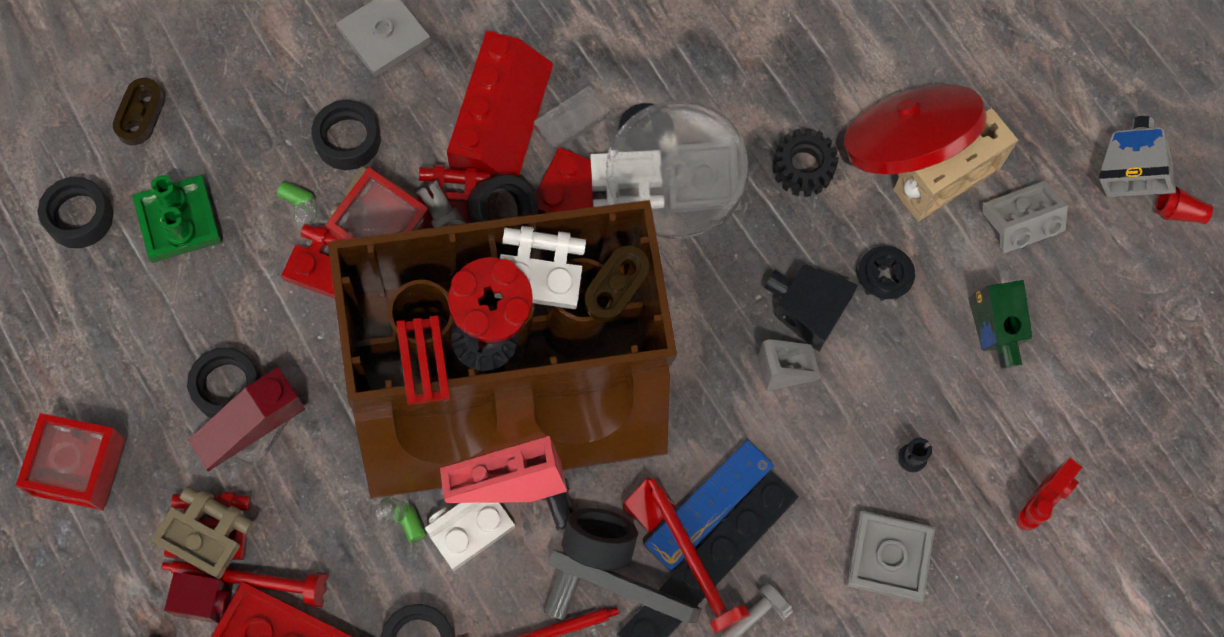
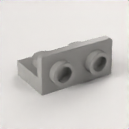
M1046 180L983 203L984 216L1000 234V249L1003 253L1055 236L1066 229L1068 205Z

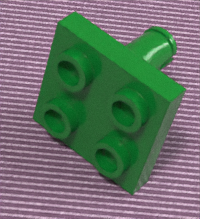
M202 175L175 183L168 176H157L151 182V190L132 195L147 256L151 263L222 243L206 183Z

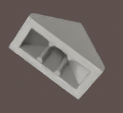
M772 339L763 341L757 359L766 391L821 379L812 345Z

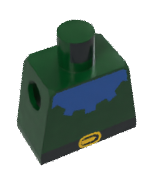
M1024 280L988 285L968 297L981 349L983 351L997 349L1001 369L1023 365L1019 345L1032 339Z

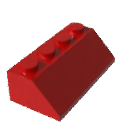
M486 30L447 149L450 169L465 170V167L476 168V171L490 172V178L498 175H514L519 178L553 69L551 61L520 38Z

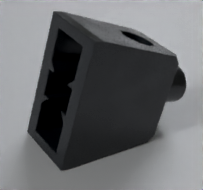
M803 265L794 280L775 270L768 280L765 289L782 298L775 312L776 318L820 352L852 299L858 285L811 266Z

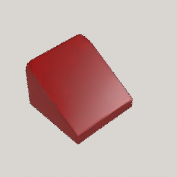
M647 477L626 499L622 509L646 531L651 533L664 517L651 494L653 490L648 482L651 478Z

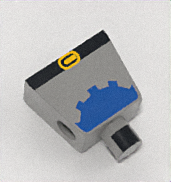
M1137 116L1133 119L1132 130L1116 131L1112 134L1099 176L1107 197L1170 194L1176 192L1170 144L1165 129L1160 127L1154 128L1153 118Z

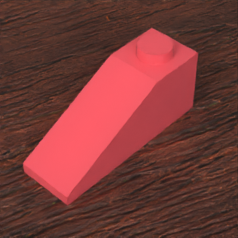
M550 436L440 468L443 495L446 503L533 502L567 492L562 463Z

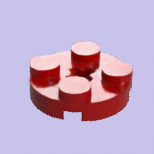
M488 257L468 263L461 271L454 275L448 294V304L452 319L461 331L467 333L470 337L477 338L479 341L497 343L512 338L523 328L532 309L533 295L527 277L511 260ZM492 290L494 294L500 293L503 299L497 302L498 309L490 311L487 305L480 306L478 300L484 297V291Z

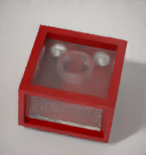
M368 166L325 226L331 235L339 240L422 230L430 220L431 214L428 207Z
M39 413L15 486L33 497L104 511L126 439L112 427Z

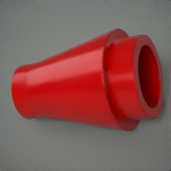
M1176 186L1175 193L1158 195L1155 211L1157 214L1162 215L1164 220L1207 224L1211 219L1213 206Z

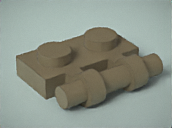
M187 486L180 496L181 500L190 504L185 514L171 507L150 541L215 578L220 579L240 547L237 542L228 538L230 533L236 529L247 535L252 530L254 521L243 516V511L237 507L230 506L228 508L215 501L213 494L205 490L199 492ZM206 513L219 520L215 530L198 522L202 515Z

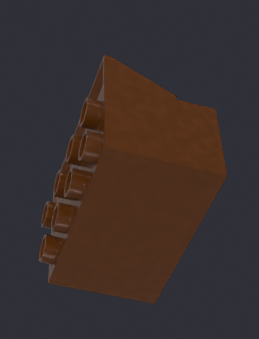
M650 200L328 242L348 403L354 413L355 426L371 499L443 489L440 468L550 436L563 470L667 455L670 394L669 368L677 356ZM522 226L533 227V232L558 235V231L570 233V237L586 239L584 256L567 254L566 264L582 266L576 309L533 303L528 320L518 332V343L513 356L507 363L497 369L489 371L475 370L459 360L451 342L452 327L455 323L448 304V294L452 278L457 272L461 271L468 263L477 259L488 257L500 259L501 254L517 256L519 246L503 244L505 227L521 230ZM623 246H634L641 249L648 257L650 265L648 275L643 284L616 319L608 322L593 319L584 307V296L590 283L615 250ZM531 248L530 258L554 262L555 251ZM624 264L620 267L624 275L629 276L635 273L633 266L629 264ZM492 290L484 291V297L479 299L478 302L480 306L495 305L497 307V302L502 300V298H495ZM607 296L597 298V303L600 307L607 308L612 305L610 298ZM431 316H438L450 400L408 406L396 321L405 320V322H409L417 318L423 320L430 319ZM424 329L432 393L440 392L432 330ZM415 331L407 332L414 390L415 395L423 394L416 337ZM478 340L479 353H482L483 347H486L487 343Z

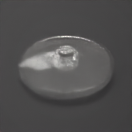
M687 100L661 102L635 114L621 127L614 137L606 160V181L614 204L650 200L656 236L667 239H684L698 236L724 222L742 200L749 176L747 150L741 134L734 124L718 110L699 102Z

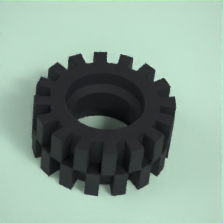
M806 128L804 134H801L800 129H796L792 136L789 133L786 134L783 142L780 140L777 146L772 167L773 173H777L775 180L777 183L784 182L782 189L786 192L790 187L793 188L792 195L798 196L800 191H804V197H809L813 190L817 195L822 192L823 187L827 188L830 185L831 179H833L838 164V157H836L838 151L836 146L831 148L832 140L829 137L824 141L822 140L823 133L820 131L817 132L816 136L811 135L812 129ZM797 153H808L817 159L818 168L811 173L801 172L793 166L792 158Z

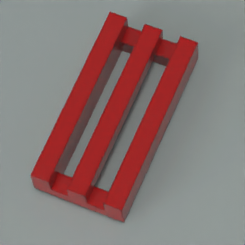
M431 316L430 319L423 320L417 318L409 322H405V320L396 321L408 406L450 400L438 316ZM424 329L432 330L440 392L432 393ZM415 331L423 387V394L415 395L407 339V332Z

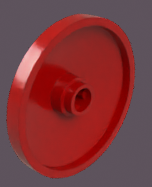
M953 84L922 86L890 96L860 114L847 129L844 145L851 163L865 172L900 174L917 171L941 163L971 145L985 128L987 114L981 96L968 87Z

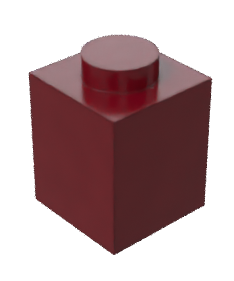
M174 572L164 611L176 617L219 623L221 614L225 613L230 603V592L227 591L228 585L220 579Z

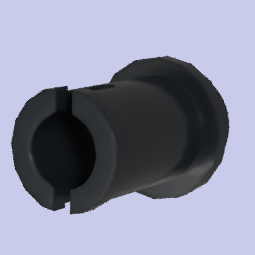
M915 438L909 444L904 445L898 454L900 466L908 472L916 473L921 471L932 454V446L925 447L929 441L924 438Z
M566 485L567 492H568V491L570 490V488H569L568 485ZM567 492L542 499L547 501L557 531L565 529L569 514L574 512Z

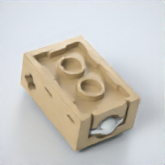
M992 108L986 111L987 122L982 133L966 149L936 165L898 174L899 179L893 191L918 222L993 175L1003 166L1018 139Z

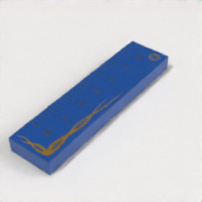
M748 440L676 511L694 548L775 466ZM666 522L644 544V547L670 573L685 559Z

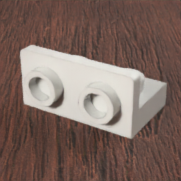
M460 503L450 511L448 508H443L435 513L428 520L430 524L425 528L428 536L454 572L515 529V524L500 503Z

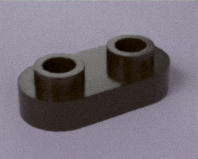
M139 78L131 82L113 120V130L120 141L127 145L143 143L152 132L164 102L163 92L154 80ZM145 97H151L150 101L142 102ZM139 127L137 131L129 133L131 128Z
M634 246L618 248L612 253L590 283L584 296V307L593 319L601 322L616 319L643 284L648 275L650 265L648 257L641 249ZM624 264H629L633 266L635 273L629 276L624 275L620 267ZM607 296L610 298L612 305L607 308L600 307L597 303V298Z

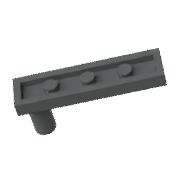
M553 550L548 562L549 566L557 568L559 571L543 612L561 620L566 618L580 579L688 624L697 623L702 611L701 607L614 571L584 566L572 560L564 551Z

